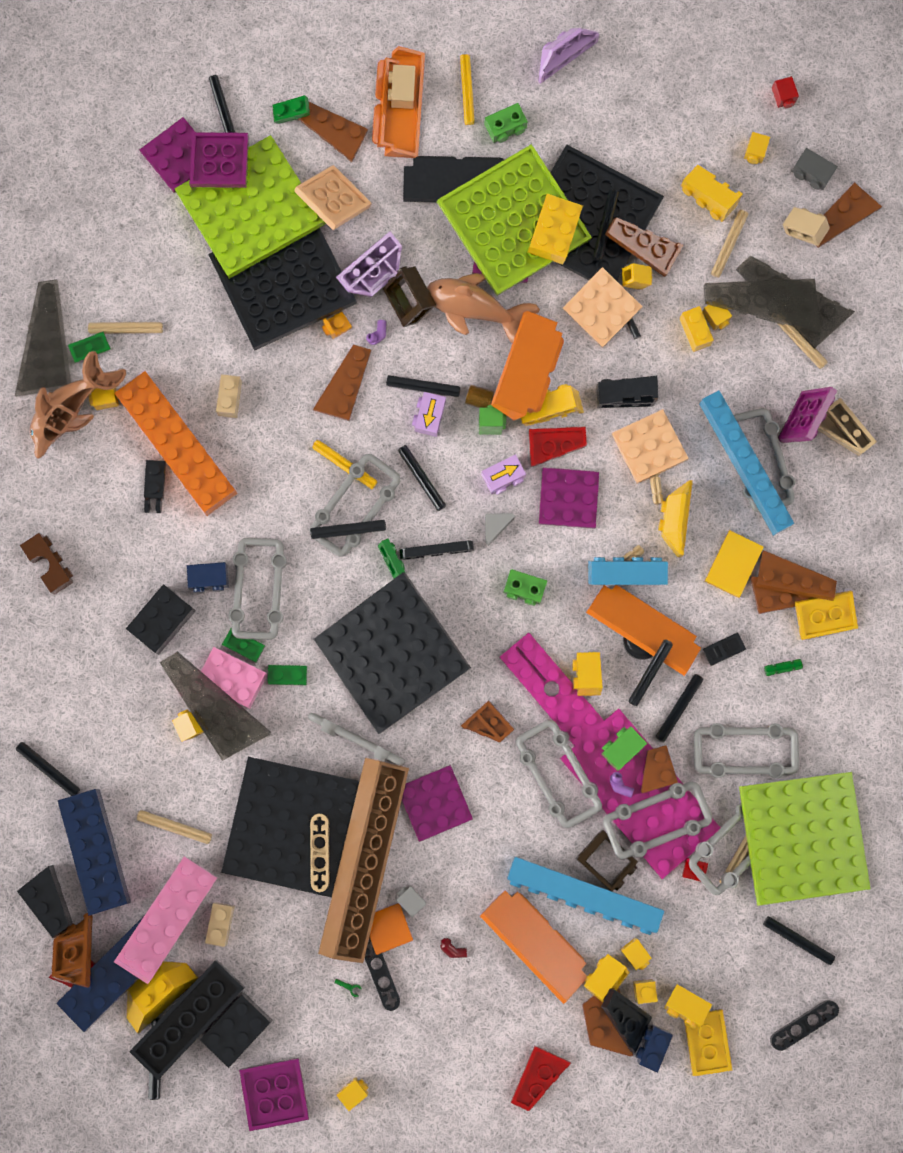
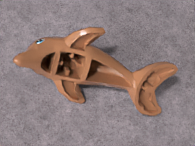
M474 273L462 276L459 279L441 278L428 285L427 289L436 304L435 308L444 312L448 323L457 332L464 335L469 334L465 318L493 321L503 325L507 338L513 344L523 313L530 311L537 314L540 311L539 307L532 303H523L506 310L494 297L477 286L485 280L483 274Z
M92 351L84 359L82 380L64 385L48 394L45 387L40 388L35 401L36 413L30 425V435L35 445V457L39 459L44 456L50 445L65 432L77 431L86 426L93 419L94 415H78L85 400L95 389L110 390L118 387L126 376V370L118 369L116 371L103 372L99 365L98 354Z

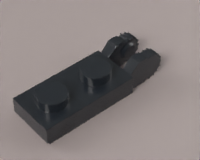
M146 460L144 485L145 513L150 512V499H157L156 513L162 512L166 461Z

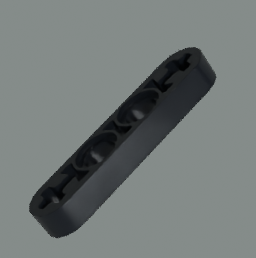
M468 540L400 549L399 554L401 560L424 558L426 555L433 557L441 556L443 553H466L474 551L473 541Z
M367 948L365 961L385 1009L389 1011L396 1010L400 1005V997L384 956L381 953L368 958L367 954L371 953ZM374 958L381 959L382 967L380 969L372 968L371 961ZM381 977L389 979L390 984L387 988L379 986L378 980ZM393 988L394 992H390L391 997L397 999L394 1007L386 1004L388 996L387 994L383 996L381 992H387Z
M825 1000L774 1032L770 1037L771 1046L778 1051H783L838 1016V1005L831 1000ZM827 1004L829 1006H834V1008L832 1009V1014L827 1012L823 1015L825 1017L824 1020L822 1019V1016L817 1012V1010L819 1009L820 1012L826 1011ZM811 1014H815L818 1018V1022L815 1025L808 1024L807 1019ZM794 1025L801 1027V1033L798 1036L791 1034V1028ZM784 1031H787V1034L790 1036V1038H792V1040L789 1041V1039L786 1038L782 1041V1046H780L779 1044L775 1045V1042L777 1041L776 1037H785L786 1034L784 1033Z

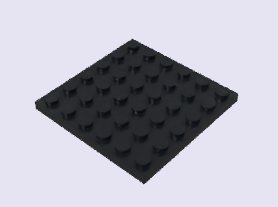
M566 144L550 173L568 201L583 206L579 218L592 238L568 253L563 265H559L587 280H590L603 267L617 281L622 273V268L626 266L632 255L629 251L608 237L603 260L596 261L593 259L609 191L616 190L619 192L613 219L617 217L638 226L642 230H646L664 196Z
M320 228L230 279L213 252L208 254L254 351L357 304L353 293L348 292L336 278L342 271Z
M402 572L314 638V641L378 734H381L471 669L464 656L405 572Z
M248 756L221 873L332 898L359 781ZM316 814H324L329 819L330 883L323 892H316L311 887L310 822ZM318 817V820L314 822L315 825H318V831H314V835L320 833L326 835L325 830L321 831V826L325 824V821ZM317 837L314 841L317 848H323L326 843L322 837ZM317 857L314 862L315 866L320 869L326 864L325 859L322 857ZM314 871V875L319 874V879L315 881V885H318L321 889L322 885L326 884L325 881H322V874L326 875V871Z

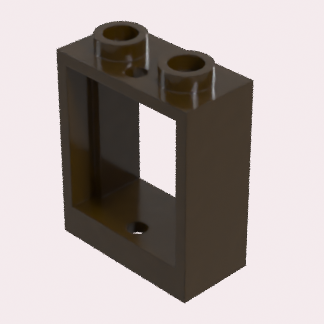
M416 266L400 268L397 271V275L390 278L388 284L383 288L403 327L418 323L436 306ZM405 282L417 302L414 308L410 305L401 288Z
M601 829L575 859L610 891L614 889L618 891L625 883L623 879L627 874L631 876L636 871L638 861L633 856L626 858L629 863L609 883L586 862L604 840L611 844L607 833Z

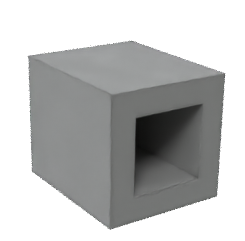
M404 886L397 893L399 897L396 901L411 917L415 916L427 904L412 886L408 888Z

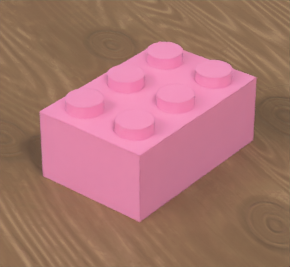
M213 647L196 682L250 709L268 674Z

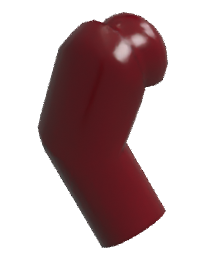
M443 938L441 940L440 948L449 958H467V947L455 948L451 944V939Z

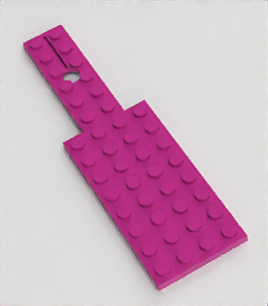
M527 633L499 657L549 717L557 723L560 730L568 733L569 740L574 745L572 751L589 781L594 782L598 786L597 795L606 814L614 812L617 806L621 804L632 805L669 790L671 785L645 793L640 791L646 763V753L648 750L653 749L648 742L619 771H616L601 755L604 751L602 747L609 740L614 742L618 738L616 734L623 727L627 729L631 726L645 741L646 739L620 709H617L606 720H603L584 696H578L577 689H574L573 683L530 633ZM553 681L558 684L559 692L556 696H548L545 693L544 686L547 682ZM566 754L560 758L561 761L582 784ZM614 772L622 774L625 786L634 788L631 798L613 791L610 776ZM677 777L678 783H681L683 785L681 780ZM687 791L680 799L671 797L633 812L631 817L626 820L616 819L613 822L631 843L636 841L645 843L684 827V824L689 820H696L697 822L703 820L704 815L697 799L690 791ZM712 818L711 824L702 828L699 834L695 836L684 835L647 850L643 858L659 877L663 879L695 851L697 844L706 842L721 827Z

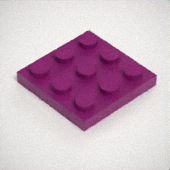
M184 117L139 149L173 193L176 192L174 188L190 180L192 132L195 131Z
M192 132L190 187L246 188L248 133Z
M833 387L802 391L778 436L779 441L782 443L812 441L818 434L820 424L827 416L828 408L835 401V395L838 390Z
M543 467L538 524L595 529L599 472Z
M451 765L405 784L402 802L419 842L473 820Z
M299 1058L239 1070L249 1131L309 1120Z

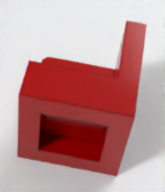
M686 858L682 877L700 881L689 867L690 859ZM698 861L697 865L706 874L708 863Z

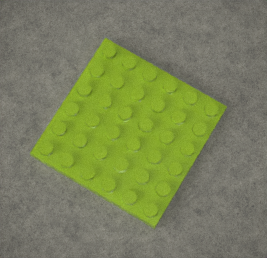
M271 135L248 147L246 188L190 187L189 181L174 188L229 279L326 224L294 192L296 186L301 184V181Z
M532 144L437 200V204L496 296L553 263L552 260H547L527 252L546 195L550 194L568 200ZM580 218L568 253L592 238Z
M852 772L739 787L757 905L871 889Z

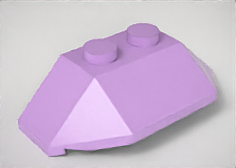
M571 28L569 31L559 34L555 41L548 42L542 49L539 83L544 82L596 44L599 39V33L582 28Z
M389 231L346 267L336 278L348 292L372 297L388 283L390 278L397 275L402 245Z

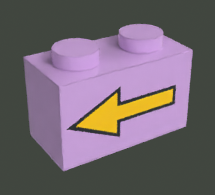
M424 392L423 397H419L417 408H420L419 413L414 415L412 426H415V432L437 437L446 397Z
M516 454L483 470L481 473L491 494L496 492L497 495L505 492L507 486L512 484L517 486L523 483V479L526 477V473Z

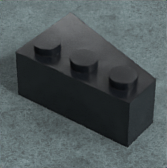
M657 375L620 380L603 379L596 386L597 408L654 407L658 400Z
M54 865L46 867L17 890L18 894L52 938H56L73 924Z

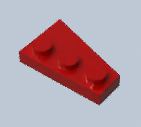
M586 427L529 429L530 467L586 447Z

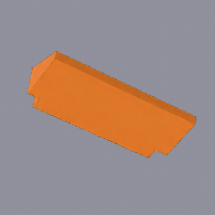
M398 46L392 52V58L386 57L384 60H380L377 65L375 96L380 100V104H377L374 108L372 141L374 144H377V147H385V156L416 158L419 150L425 53ZM393 65L415 66L413 109L391 108V101L388 100V89H392V83H389V71L393 72Z
M530 311L523 313L491 403L493 407L512 420L526 416L527 412L541 411L551 382L548 375L555 370L564 344L563 333L555 330L558 322Z
M603 585L586 612L652 656H655L663 640L671 641L673 646L663 663L683 676L686 675L701 650V647L694 643L696 635L618 585H615L612 590Z
M506 890L503 891L480 915L489 927L563 1004L584 983L587 977L582 971L586 965L584 958L557 930H554L549 925V922L518 891L512 897Z

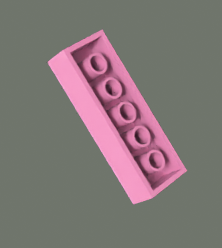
M184 856L114 963L148 984L217 877Z

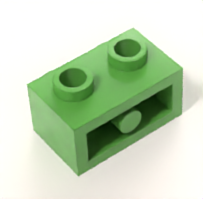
M519 103L485 117L484 125L493 143L497 141L502 143L513 134L520 135L524 133L528 123Z
M488 405L487 408H480L479 435H501L502 429L506 428V415L492 405Z
M511 569L503 593L507 594L506 597L512 600L520 598L525 600V604L531 606L540 605L547 580Z
M631 726L627 729L623 727L616 734L618 738L614 742L609 740L602 747L604 751L601 755L616 771H619L647 744Z

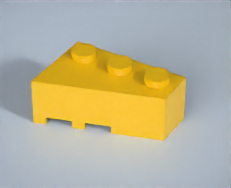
M697 165L682 181V191L687 196L694 197L698 206L709 210L713 219L723 222L737 207L743 193L740 191L737 193L729 189V184L726 182L723 184L715 180V175Z
M568 384L560 385L554 391L547 390L541 411L527 412L526 416L521 417L522 424L530 426L550 421V419L559 416L562 418L568 417V413L578 411L579 414L584 413L579 391L571 385L568 386Z

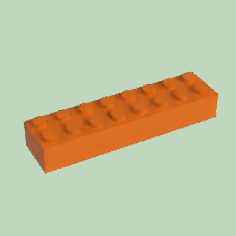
M146 371L114 393L206 516L238 494Z

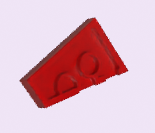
M534 1045L510 1102L530 1111L548 1088L555 1083L562 1072L569 1067L571 1062Z

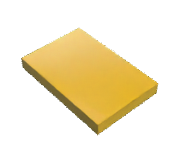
M729 530L704 582L740 598L764 547Z
M851 590L835 593L834 601L811 598L795 602L799 632L802 640L858 629L853 591Z
M722 1009L709 1011L700 1029L697 1027L693 1029L684 1023L693 1076L733 1071Z

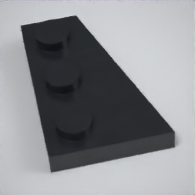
M610 988L601 1007L629 1051L636 1053L652 1016L618 991Z

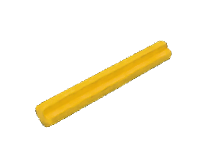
M462 54L460 56L464 121L465 125H473L475 119L470 55Z
M320 440L314 442L312 448L349 474V468L353 463ZM364 472L361 478L357 479L370 489H373L377 484V480Z

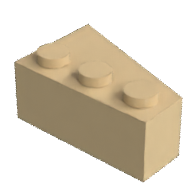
M841 398L828 408L827 416L818 428L819 432L857 456L863 454L877 442Z

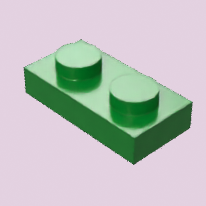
M305 95L272 105L274 122L276 124L310 115L309 100Z
M104 331L68 345L75 363L84 360L89 352L95 351L99 354L111 349Z
M389 538L382 540L378 548L394 579L402 572H405V566L402 560L398 559L396 547L392 542L390 543Z
M230 628L222 643L226 648L257 663L265 648V645L254 639L234 637L232 628Z
M268 665V685H307V666Z

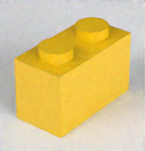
M700 306L682 312L679 319L692 351L695 352L711 346L714 339Z
M600 652L577 653L576 660H572V669L576 671V677L573 678L574 689H577L578 696L601 695Z
M607 954L606 957H602L598 961L597 969L594 973H590L586 977L584 987L604 1002L609 989L617 991L630 972L627 967Z
M677 984L664 1008L670 1016L674 1018L680 1017L685 1020L684 1023L693 1029L696 1027L700 1029L712 1004Z

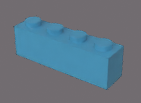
M594 557V561H588V584L668 585V562L662 561V557H651V561H643V557H632V561H624V557H613V561H605V557Z

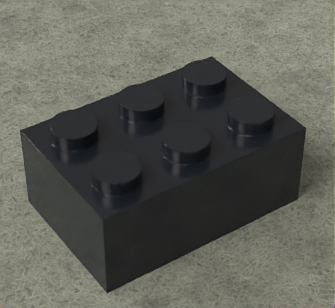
M163 584L126 627V630L159 655L196 610Z
M244 992L200 1041L229 1068L273 1020Z

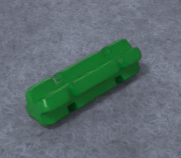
M801 659L792 660V662L776 663L774 666L773 664L764 667L766 676H771L775 673L790 672L793 669L794 671L803 668Z

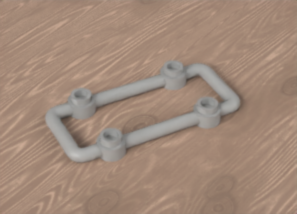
M766 408L734 415L737 422L764 416L766 424L763 431L771 439L781 474L779 486L782 490H785L787 498L781 500L784 506L791 505L795 499L793 492L795 479L787 471L777 436L780 430L779 424L773 421L771 412ZM744 487L742 490L743 496L749 500L752 510L759 512L747 488Z
M365 454L358 463L350 466L348 477L325 508L316 512L315 521L310 529L320 527L322 524L329 522L331 511L354 480L363 476L364 467L368 461L393 478L389 486H384L380 490V498L362 522L372 521L386 501H391L394 498V490L400 483V475L376 456ZM362 534L347 535L346 544L342 549L326 538L315 540L335 555L343 557L349 553L352 547L360 544V536Z
M243 538L238 544V552L233 556V563L236 566L234 606L228 614L232 622V634L236 638L272 640L278 634V626L283 622V615L280 611L282 569L287 565L286 557L283 555V543L278 539ZM246 545L276 547V554L271 558L275 571L272 610L267 615V619L271 624L270 632L239 631L240 623L245 618L244 612L241 609L244 567L249 562L248 556L245 553Z
M315 713L308 715L311 721L322 726V731L332 736L336 733L374 752V758L382 762L389 760L400 766L405 764L403 758Z
M548 719L519 735L516 744L521 752L520 762L530 768L550 804L549 813L557 817L563 827L571 828L600 812L602 803L597 795L598 786L594 782L589 781L568 744V733L561 731L555 721ZM549 727L554 733V744L562 747L582 782L583 795L591 798L594 804L593 807L570 820H567L564 815V804L561 801H556L535 763L536 754L534 751L527 749L524 741Z
M715 723L710 727H701L694 733V766L697 772L711 774L714 778H721L725 774H769L772 778H780L783 774H794L799 769L798 733L793 728H783L780 724L776 723L771 724L768 728L724 727L720 723ZM702 735H710L714 739H720L724 735H768L771 739H779L782 735H790L791 767H783L780 763H772L769 766H725L720 762L713 763L711 766H702Z
M688 782L683 785L675 783L669 787L668 791L632 805L621 804L617 806L614 812L604 817L603 824L616 856L626 859L631 856L642 857L646 854L647 850L681 836H695L699 834L702 828L711 824L712 814L699 784L696 782ZM693 789L704 815L703 820L698 822L696 820H689L680 829L645 843L636 841L631 844L629 849L622 851L611 821L616 819L626 820L631 817L633 812L671 797L680 799L685 795V792Z
M742 803L736 806V814L707 842L697 844L696 853L689 860L690 869L713 895H720L727 888L736 887L739 882L738 877L751 865L750 856L748 855L732 872H725L721 876V883L717 887L697 865L701 858L710 857L713 854V847L744 818Z

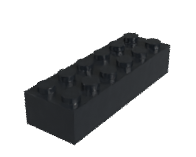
M215 960L129 1052L159 1080L238 996L245 986L218 960Z

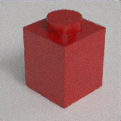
M790 76L774 81L772 91L778 108L784 106L786 109L794 106L799 94L793 77Z

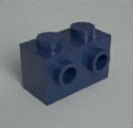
M225 562L186 565L188 589L193 590V593H204L205 589L220 592L224 591V588H229L228 565Z
M653 1024L651 1028H647L644 1034V1045L639 1047L636 1054L638 1064L658 1073L673 1034Z

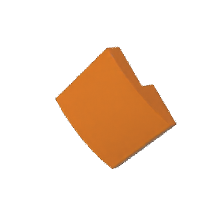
M399 903L375 912L369 937L376 955L413 941Z

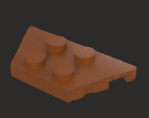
M86 913L83 915L84 919L77 925L72 924L64 933H61L53 940L51 977L88 988L90 987L93 915L89 916Z
M595 996L584 1002L582 1007L590 1045L630 1057L633 1056V1052L629 1051L601 1007L603 1002Z

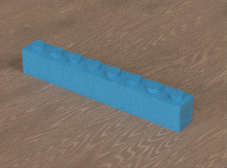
M720 390L703 398L699 404L772 535L774 536L788 529L795 523Z
M515 856L507 876V880H510V885L521 888V885L529 887V892L537 895L541 891L547 894L546 898L557 902L559 898L566 901L565 905L576 908L577 905L585 907L584 911L593 915L599 912L603 914L602 918L612 922H614V919L621 920V925L631 929L633 925L640 927V932L651 935L652 932H658L664 914L662 909Z

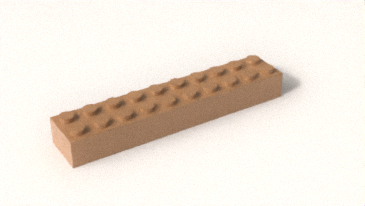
M369 758L364 760L318 954L336 960L364 962L409 768Z

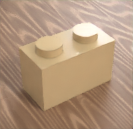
M393 65V72L389 71V83H392V89H388V100L391 101V108L413 109L415 66Z
M794 207L783 223L787 235L819 246L830 229L827 218L824 215L811 213L805 208Z
M221 374L216 406L218 416L237 418L242 388L240 376Z
M218 902L213 903L205 940L206 944L227 946L235 906Z

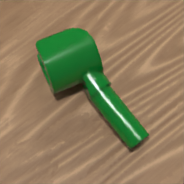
M338 979L335 980V984L349 990L352 996L359 997L352 990L355 987L362 989L360 985H351Z

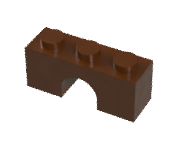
M38 533L22 543L20 547L32 563H36L41 559L49 561V570L40 578L49 592L55 595L74 583L71 579L73 574L68 567H63L61 563L63 558L58 551L54 552L50 547L53 545L47 535L43 536L41 533Z

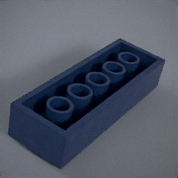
M93 789L57 800L88 915L90 916L131 903L100 789Z
M143 917L91 968L90 987L74 985L56 1003L83 1032L88 1031L139 980L138 977L117 965L114 961Z

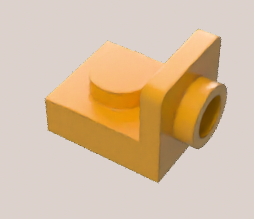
M342 311L328 320L326 318L322 319L324 324L322 329L326 336L330 335L332 339L352 328Z

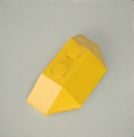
M688 480L668 495L661 504V512H664L663 520L660 519L658 531H661V537L679 558H682L684 555L693 480Z
M163 961L148 984L139 979L127 991L126 1018L135 1031L139 1034L198 979L197 975L187 963Z

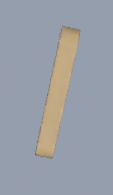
M316 814L310 822L311 887L316 892H323L330 883L329 819L324 814ZM318 817L325 821V824L321 826V831L325 830L326 835L321 833L314 835V831H318V825L314 823L318 820ZM317 837L325 839L326 843L323 848L315 846L314 841ZM317 857L325 859L326 864L321 869L315 866L314 862ZM314 871H326V875L322 874V881H325L326 884L322 885L321 889L318 885H315V881L319 879V874L314 875Z

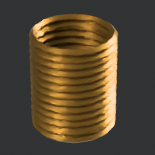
M470 385L465 404L478 408H487L491 403L494 391Z

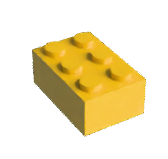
M547 194L527 253L563 265L583 206Z

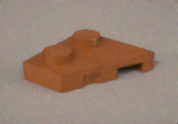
M489 700L461 725L464 729L471 730L497 742H501L515 730Z
M667 745L648 750L643 771L641 793L678 783Z

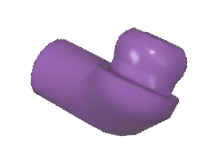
M378 320L377 331L369 333L366 337L369 344L376 345L385 339L387 321Z
M614 772L610 776L613 791L631 798L634 788L625 786L622 774Z

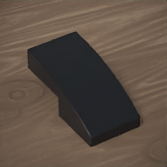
M738 632L703 648L711 666L747 650Z

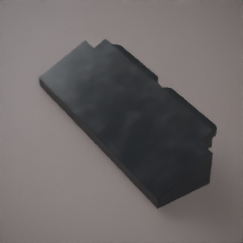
M417 156L413 158V166H404L403 202H437L439 198L482 174L504 159L501 157H464L463 159H456L453 156Z

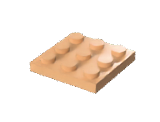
M334 165L296 186L294 191L332 230L364 212L372 204Z
M602 267L563 307V310L603 348L643 306Z
M663 409L612 433L637 484L689 459Z

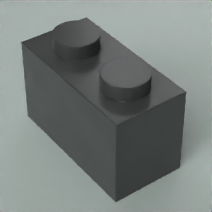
M805 148L791 172L794 173L797 179L808 181L814 189L824 190L838 166L810 149Z

